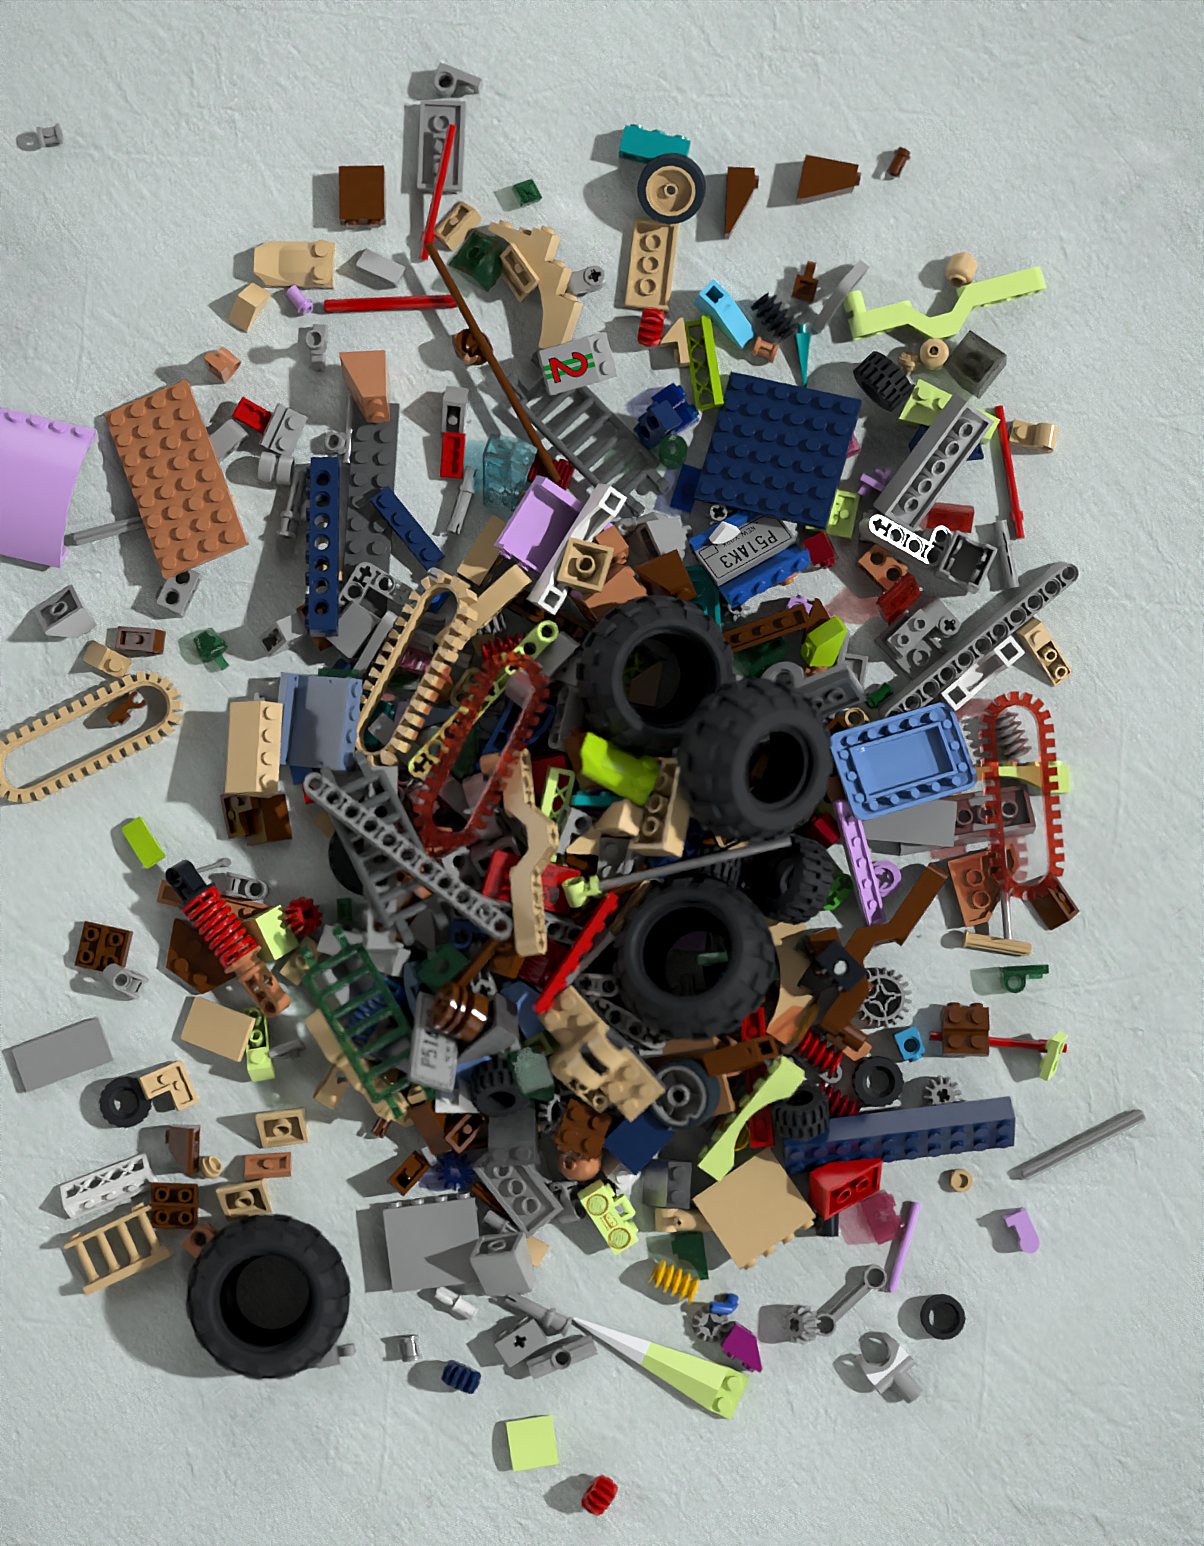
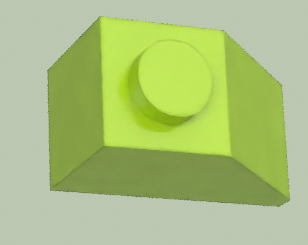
M834 616L807 634L800 654L809 666L833 667L848 629L838 616Z

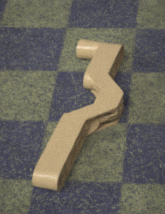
M526 748L505 751L503 754L500 752L483 755L480 759V766L484 775L502 773L504 807L507 816L510 818L517 817L527 826L529 850L517 866H513L510 871L517 952L521 957L544 954L547 943L541 873L559 849L558 827L554 821L535 806L531 758Z

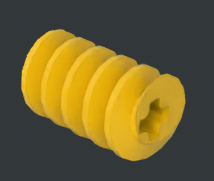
M662 1259L654 1268L648 1284L655 1280L654 1288L657 1289L663 1284L664 1293L670 1288L672 1289L671 1297L680 1293L679 1301L688 1297L687 1305H690L699 1287V1278L695 1276L690 1281L691 1274L689 1272H686L683 1276L682 1268H678L674 1272V1264L672 1263L665 1268L666 1260Z

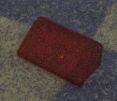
M935 502L927 513L926 528L945 526L949 531L958 530L971 533L975 513L974 507Z

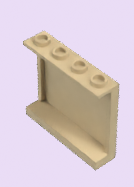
M769 1147L723 1177L720 1182L717 1181L692 1199L739 1270L744 1268L747 1271L757 1264L755 1259L761 1255H764L766 1258L775 1252L776 1248L774 1246L781 1241L783 1244L788 1243L795 1238L794 1232L800 1228L802 1231H805L815 1224L812 1221L816 1218L815 1214Z

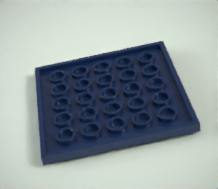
M731 371L723 397L724 404L719 410L694 499L826 530L862 406V400Z

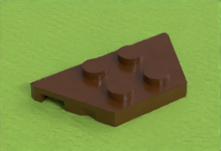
M175 918L166 964L167 969L202 994L237 977L234 971L227 974L224 972V968L219 963V958L214 956V951L209 949L210 943L206 944L203 936L201 937L188 925Z

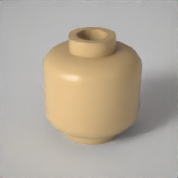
M967 252L953 254L945 270V276L949 283L956 287L970 284L977 270V262Z
M934 338L925 341L919 351L922 365L932 371L943 368L949 359L948 347L940 339Z

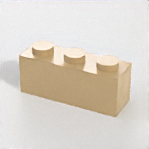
M494 514L491 516L456 571L459 576L480 589L483 584L485 586L488 585L493 577L491 571L495 565L499 567L505 558L499 554L501 549L494 545L507 524L505 521Z

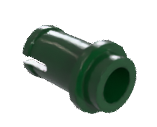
M884 682L873 692L866 693V701L864 702L870 709L877 708L880 702L893 694V691Z

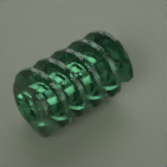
M677 434L665 436L659 444L658 458L660 463L669 470H675L684 465L688 451L686 441ZM672 449L676 450L674 454L670 453Z

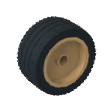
M666 153L652 159L644 167L637 186L638 199L644 211L652 219L665 224H678L694 216L700 209L706 192V182L700 167L691 158L678 153ZM673 186L675 188V192H669L667 190V187Z

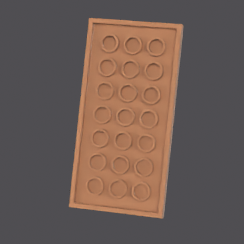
M187 379L104 414L164 579L167 580L249 545Z

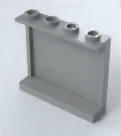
M468 1192L456 1194V1198L447 1199V1196L444 1195L433 1197L434 1201L424 1202V1198L410 1200L411 1204L402 1205L401 1201L387 1203L388 1207L383 1209L393 1293L480 1282L470 1262V1256L480 1238L475 1196H470Z

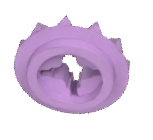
M885 860L873 863L875 875H882L887 869L886 878L892 881V883L884 882L879 888L880 880L876 877L880 896L887 897L894 894L899 889L902 879L898 867L892 862Z

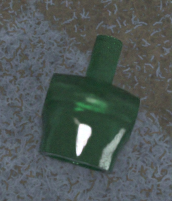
M214 628L203 631L193 639L197 653L204 663L215 660L221 671L229 667L222 656L229 646Z

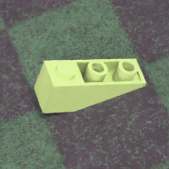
M259 1006L244 1008L243 1014L256 1018L246 1046L248 1073L252 1082L275 1079L274 1058H269L268 1052L272 1048L268 1019L261 1012Z

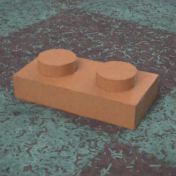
M291 1152L245 1155V1179L292 1177Z

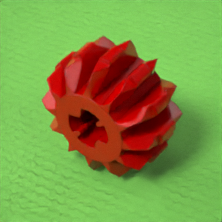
M645 308L642 311L637 336L639 344L646 347H657L659 345L665 319L663 311L655 308Z
M305 897L290 901L289 906L284 910L288 915L284 916L283 919L289 922L286 928H293V934L297 935L300 933L301 936H307L309 933L316 932L318 930L317 927L323 923L319 919L323 913L317 910L320 905H313V899H306Z
M603 1474L599 1475L591 1482L581 1499L582 1507L596 1517L603 1514L616 1497L618 1492L617 1485L609 1477Z

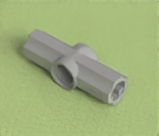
M417 628L408 646L434 656V646L437 644L434 641L436 636ZM463 647L462 650L456 652L459 656L454 665L468 670L473 661L475 651Z
M590 1334L566 1345H559L551 1351L526 1360L530 1374L533 1380L559 1369H566L574 1363L597 1355L598 1352ZM557 1353H567L569 1356L568 1360L563 1363L557 1361Z

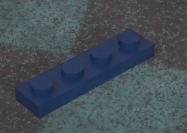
M386 486L369 500L426 571L445 557L389 486Z

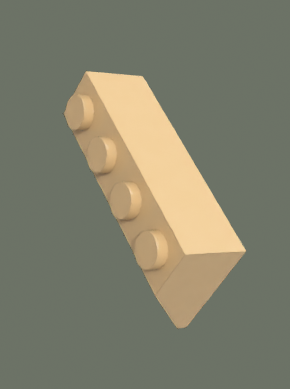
M266 701L230 703L225 779L226 794L270 798L278 794L282 703Z

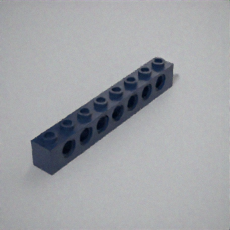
M311 457V464L306 467L307 479H310V487H306V498L310 500V508H306V521H310V529H306V543H310V549L305 552L306 564H309V572H305V584L309 586V594H305V607L309 608V615L305 616V629H309L311 637H339L340 464L338 457ZM321 480L328 481L325 485H318V482ZM321 501L328 502L324 507L317 506ZM321 522L328 523V525L324 528L317 527V525ZM321 543L328 545L323 550L317 549V546ZM320 565L328 566L324 571L316 570ZM321 586L327 587V590L323 593L316 592ZM320 608L327 609L325 614H316V611Z

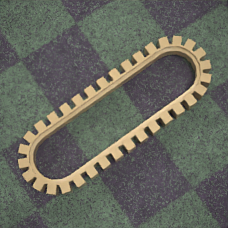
M145 671L136 672L137 681L130 674L122 678L125 684L124 687L118 681L109 684L112 693H109L105 687L97 690L96 692L100 698L98 700L95 695L89 694L83 697L87 704L85 706L80 700L70 703L74 710L73 712L66 706L58 709L61 718H58L57 714L53 712L46 715L47 725L42 719L32 722L35 731L32 730L31 726L26 725L19 728L22 737L14 731L7 734L9 744L0 739V796L8 797L9 801L20 803L22 799V803L27 804L35 802V794L37 800L42 801L49 797L46 791L47 788L51 794H56L62 791L59 782H61L63 787L68 788L74 785L71 776H74L76 781H82L87 778L84 772L85 769H87L90 775L100 772L97 763H100L101 767L106 769L113 765L110 757H113L114 761L118 763L126 759L122 752L124 750L129 756L139 753L135 746L136 744L142 750L151 747L148 740L150 737L153 743L156 744L163 741L161 732L164 731L170 736L175 731L170 723L173 722L179 725L182 716L175 714V711H184L183 702L174 701L182 697L176 687L171 689L174 683L166 677L162 679V675L151 672L148 677V673ZM146 686L155 687L165 696L167 712L163 720L156 726L33 787L18 789L12 786L6 779L4 773L5 760L15 749L139 688Z

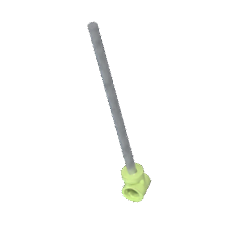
M785 836L777 840L760 842L600 882L597 876L590 877V882L586 883L584 877H573L563 882L562 886L569 907L575 908L590 902V896L592 895L595 899L602 898V890L791 845L789 836Z

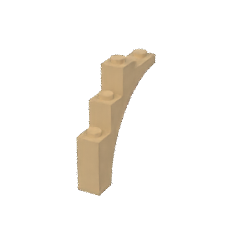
M500 220L499 223L491 222L488 231L504 238L510 244L514 243L540 279L538 287L541 293L543 321L538 347L546 349L571 341L583 303L576 301L577 296L565 292L572 270L565 267V262L554 259L561 236L554 234L555 229L543 225L541 229L533 227L531 231L519 227V230H515L512 228V223Z
M764 916L774 940V955L777 962L779 979L777 1000L772 1017L766 1026V1034L772 1035L775 1040L785 1044L815 999L811 996L813 992L803 985L800 987L796 986L811 964L807 960L809 956L799 949L796 952L792 950L807 926L803 923L799 925L787 924Z
M321 1006L304 1020L328 1060L342 1069L352 1087L366 1096L378 1116L388 1122L392 1119L405 1128L414 1124L408 1114L411 1104L409 1100L364 1056L333 1013Z

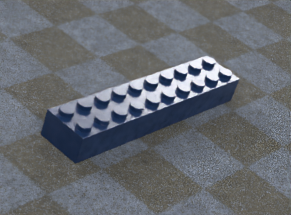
M1007 1096L830 1119L829 1127L822 1134H818V1136L799 1140L787 1139L781 1136L785 1171L787 1175L812 1172L817 1167L833 1162L880 1158L883 1161L882 1163H891L899 1160H914L923 1157H938L940 1155L961 1154L963 1152L984 1151L995 1148L1003 1149L1014 1146L1016 1117L1011 1098Z

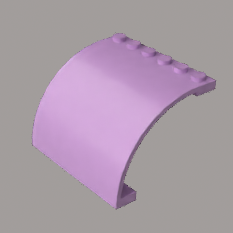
M0 408L1 555L57 568L61 567L67 555V547L63 546V539L70 501L85 454L96 437L95 429Z

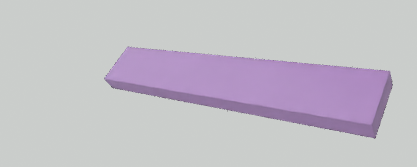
M845 796L832 802L861 918L864 927L879 925L887 920L862 821L857 820L853 816Z

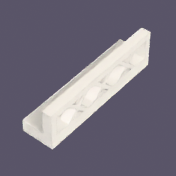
M146 1153L61 1185L60 1191L63 1208L72 1220L150 1190L151 1182H157V1179L151 1171L148 1155ZM143 1163L144 1169L137 1172L132 1171L135 1165ZM122 1172L119 1179L111 1180L114 1173ZM96 1180L101 1181L97 1187L89 1188L92 1182ZM76 1188L80 1189L75 1196L68 1198V1191Z

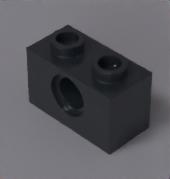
M836 939L832 940L814 958L817 961L815 967L823 975L828 973L834 979L831 983L840 992L843 989L845 992H849L868 974ZM837 961H842L845 964V971L842 974H837L833 970V965Z

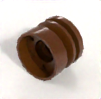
M448 981L439 989L432 1002L429 1012V1024L445 1033L450 1031L451 1035L468 1042L477 1035L484 1023L488 1010L487 997L472 990L466 991L465 987Z

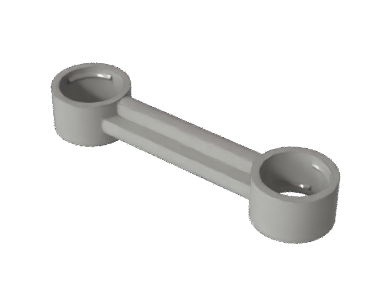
M875 1264L867 1266L863 1271V1279L828 1312L822 1311L817 1313L816 1319L827 1316L832 1320V1327L829 1331L818 1332L817 1334L823 1337L832 1335L836 1330V1322L871 1289L882 1288L887 1281L884 1269ZM871 1269H879L883 1273V1279L879 1284L872 1285L867 1281V1274Z

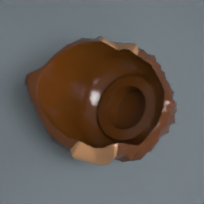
M469 328L452 335L455 353L465 364L478 366L487 362ZM482 332L490 349L493 352V347L491 345L489 338L486 336V334H484V332Z

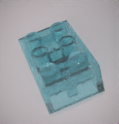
M490 433L482 454L484 506L511 512L515 511L538 448L519 438Z

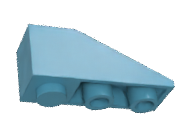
M714 279L696 297L693 304L704 315H710L711 321L741 350L757 335L730 294Z

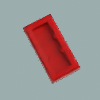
M242 396L231 417L263 435L272 413Z
M443 432L440 477L463 479L466 445L465 433Z

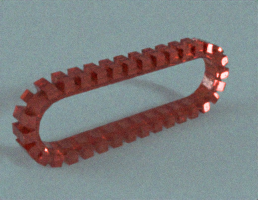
M507 651V654L500 652L493 655L494 660L487 659L482 666L488 671L487 673L477 671L474 679L481 684L480 686L471 684L468 693L475 697L474 699L464 698L461 706L467 708L468 711L457 712L455 719L462 723L461 725L452 724L448 731L456 736L455 738L445 737L442 745L449 748V750L438 751L435 758L443 762L442 764H432L429 771L435 773L436 777L426 776L423 784L430 787V789H420L417 797L424 800L423 804H414L413 812L421 813L422 815L414 818L415 826H425L419 834L423 839H430L429 844L449 850L464 848L470 845L469 842H475L481 836L476 829L486 830L489 822L482 819V816L492 817L495 809L488 804L499 803L502 796L495 793V790L505 791L508 783L501 780L502 776L504 778H511L514 769L507 765L508 763L511 765L518 764L521 757L514 754V751L524 752L527 744L520 739L521 737L530 739L534 732L526 726L527 724L537 725L540 717L534 715L533 712L543 713L546 704L540 702L539 699L540 697L549 698L550 689L541 687V685L549 683L548 675L539 674L544 670V667L540 662L533 661V657L520 652ZM507 667H519L527 673L531 680L532 690L529 700L468 824L456 835L443 833L436 827L433 821L432 809L434 802L495 677Z
M1019 691L1007 693V698L1005 694H1002L994 699L995 703L990 702L984 709L990 715H981L979 724L987 726V729L978 731L979 739H988V743L979 745L980 753H989L988 758L981 759V768L990 767V772L982 773V782L991 781V786L983 787V795H992V800L985 801L984 807L985 810H993L994 815H987L985 819L986 824H995V829L986 830L987 839L996 838V844H988V853L997 852V858L989 859V867H998L999 871L991 875L994 882L1004 880L998 887L1004 893H1008L1012 889L1010 897L1021 899L1022 895H1024V900L1036 899V894L1038 898L1049 894L1046 886L1051 890L1055 889L1060 882L1054 879L1053 876L1062 877L1064 868L1056 867V862H1065L1064 853L1055 852V848L1064 847L1063 839H1054V834L1063 833L1062 824L1053 825L1054 819H1061V810H1052V805L1060 804V796H1051L1050 792L1059 790L1058 781L1050 782L1049 777L1058 776L1057 767H1048V763L1057 760L1056 753H1047V748L1055 747V738L1046 739V734L1054 733V724L1044 723V720L1051 718L1049 710L1039 711L1044 705L1039 698L1030 703L1033 697L1032 694L1024 692L1019 699ZM1012 706L1022 707L1029 711L1035 720L1037 730L1047 872L1042 880L1030 886L1020 885L1015 882L1009 875L1006 866L995 725L1000 712Z

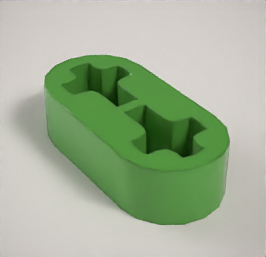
M840 874L833 880V884L830 886L831 894L835 892L837 895L832 899L834 904L824 906V910L835 909L852 892L854 886L851 875ZM840 878L843 880L848 878L850 880L848 882L849 889L843 888L840 892L836 890L841 885L839 882Z

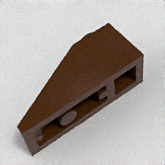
M728 167L724 239L730 238L753 196L754 189H758L759 175H755V168Z

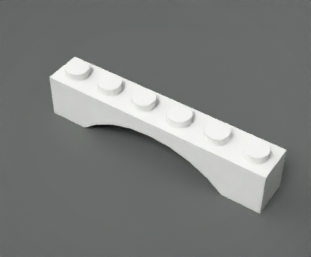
M598 483L527 597L528 601L545 612L553 615L556 614L568 592V586L558 582L557 578L569 538L592 542L595 536L616 517L627 499L624 495L610 485Z

